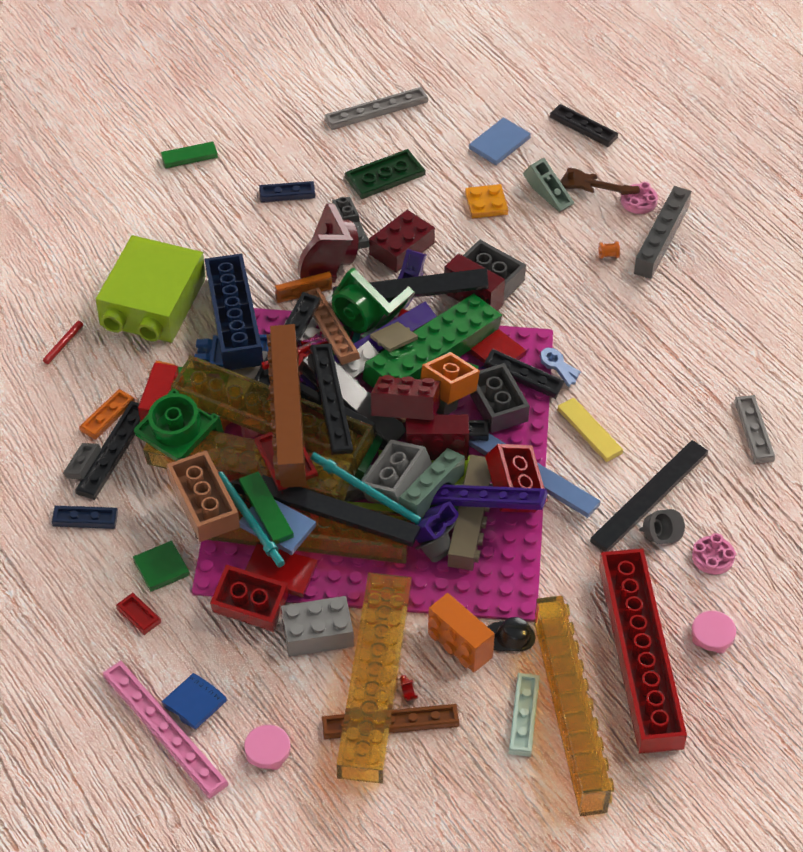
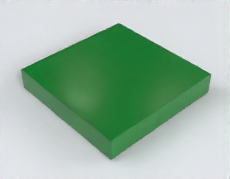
M173 541L133 556V561L150 592L190 576V572Z

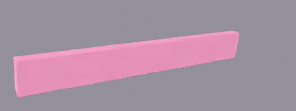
M119 661L103 672V677L209 799L228 786L227 780L122 661Z

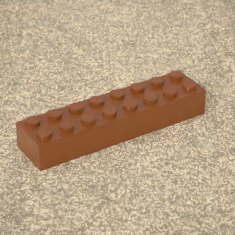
M295 324L270 326V334H267L275 478L280 480V485L283 488L306 486L299 360Z

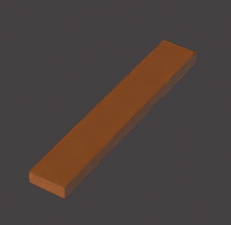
M457 704L322 716L323 736L325 740L459 727Z

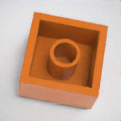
M449 352L423 364L420 379L432 378L435 381H440V399L450 404L477 391L480 370L452 352Z

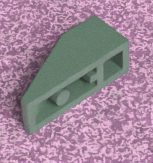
M545 158L533 163L522 173L532 189L557 211L561 212L574 204V201Z

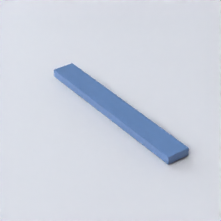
M489 434L488 441H469V446L483 455H486L497 444H506ZM537 463L544 489H547L549 495L587 518L600 506L601 501Z

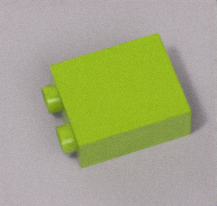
M131 235L96 297L100 326L115 333L125 331L137 334L151 342L161 340L172 343L206 279L203 252Z

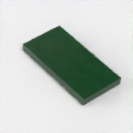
M409 149L345 172L346 180L361 199L426 175V170Z

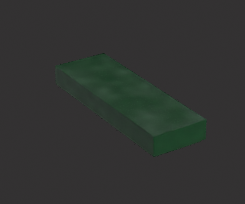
M377 435L354 475L359 480H362L383 442V438Z

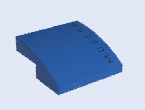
M192 673L161 702L165 709L178 715L182 723L196 730L227 701V698L209 682Z

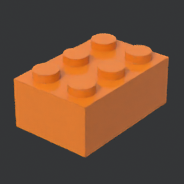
M446 593L429 607V636L433 640L440 642L449 654L457 657L462 666L469 668L475 673L493 658L495 633L449 593Z

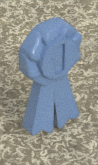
M548 347L542 350L539 356L541 364L546 366L547 369L556 370L568 387L571 384L574 385L581 371L565 363L563 355L557 349Z

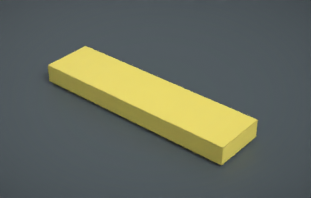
M574 397L558 405L557 410L606 463L623 454V448Z

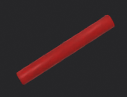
M78 320L43 358L44 363L49 364L84 326L81 321Z

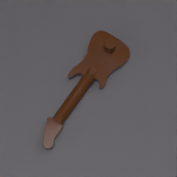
M568 168L561 179L565 189L578 188L594 193V188L592 187L619 192L621 195L638 194L640 192L639 186H622L594 180L597 179L596 174H587L576 168Z

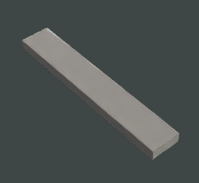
M422 87L328 113L324 115V118L330 129L334 130L427 103L428 96Z

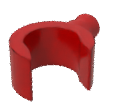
M402 675L400 681L405 701L418 699V695H415L413 689L414 681L412 679L409 680L406 675Z

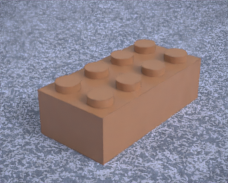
M207 450L167 464L169 481L199 542L240 528L238 511Z

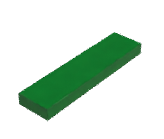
M259 471L239 478V484L271 541L279 544L294 538L292 529Z

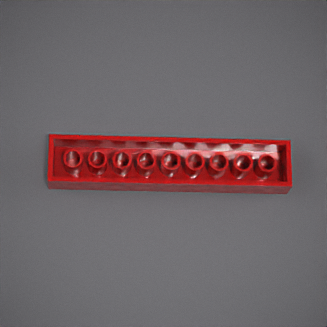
M644 548L601 552L599 570L638 752L642 754L683 750L687 733Z

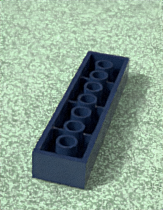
M243 254L205 258L207 281L224 371L262 366V345Z

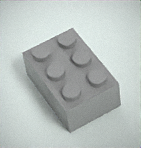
M390 440L362 481L399 504L400 496L432 462L425 447ZM364 493V496L367 501L384 505L376 499Z
M346 596L281 606L282 624L289 657L354 647V631Z

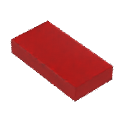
M131 593L116 604L117 610L144 635L161 623V618L134 593Z

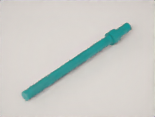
M316 452L311 455L310 459L322 466L323 470L329 474L337 475L414 524L418 525L422 518L338 467L337 463L333 460H327Z
M223 471L218 472L232 501L262 543L263 550L267 556L273 559L277 567H282L285 561L279 554L276 544L270 541Z

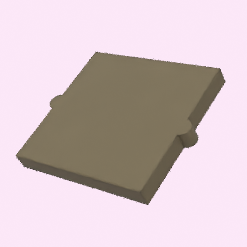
M399 322L370 334V338L377 342L378 346H382L389 352L418 339V336L410 331V328H406Z

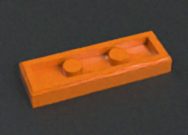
M330 271L275 285L277 303L300 298L302 292L317 287L321 292L331 290L332 275Z
M118 389L79 426L80 431L96 440L124 413L131 401L135 402L134 397Z

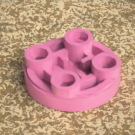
M648 182L630 185L639 186L640 192L638 194L621 195L622 206L627 211L635 214L649 213L657 206V193L650 187Z
M718 533L699 539L694 543L692 550V560L695 566L701 571L713 575L722 574L730 570L736 555L733 546Z
M703 612L693 621L691 630L692 641L696 646H700L703 649L715 651L719 654L724 653L735 640L736 626L733 620L722 612Z
M262 725L256 727L247 735L244 748L247 761L250 764L259 768L277 770L288 758L291 745L289 736L283 729L275 725Z

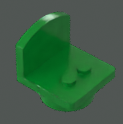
M351 268L332 294V308L337 318L346 328L355 333H364L374 327L379 329L396 318L401 309H404L410 302L415 292L410 287H407L389 303L355 268Z
M174 388L167 395L156 400L151 406L148 415L134 428L136 437L175 461L188 457L205 438L219 445L226 440L220 416L215 413L209 415L197 407L192 398L180 394Z

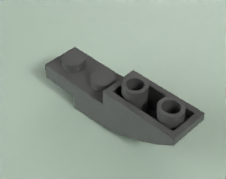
M340 197L332 200L342 219L351 220L355 224L358 232V249L370 247L369 239L360 223L359 214L351 198Z

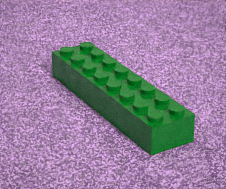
M473 293L415 330L413 333L418 336L417 340L391 352L385 349L366 361L362 380L374 388L378 378L384 375H391L394 378L409 376L414 379H420L423 364L449 352L460 357L498 330L502 314Z

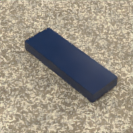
M314 181L259 185L261 202L315 198Z
M55 505L52 526L115 529L118 508Z

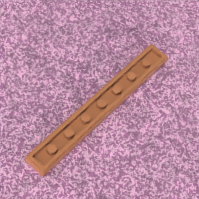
M317 287L306 291L305 293L321 298V303L313 318L328 344H331L332 350L340 364L344 365L360 359L358 350L321 290Z

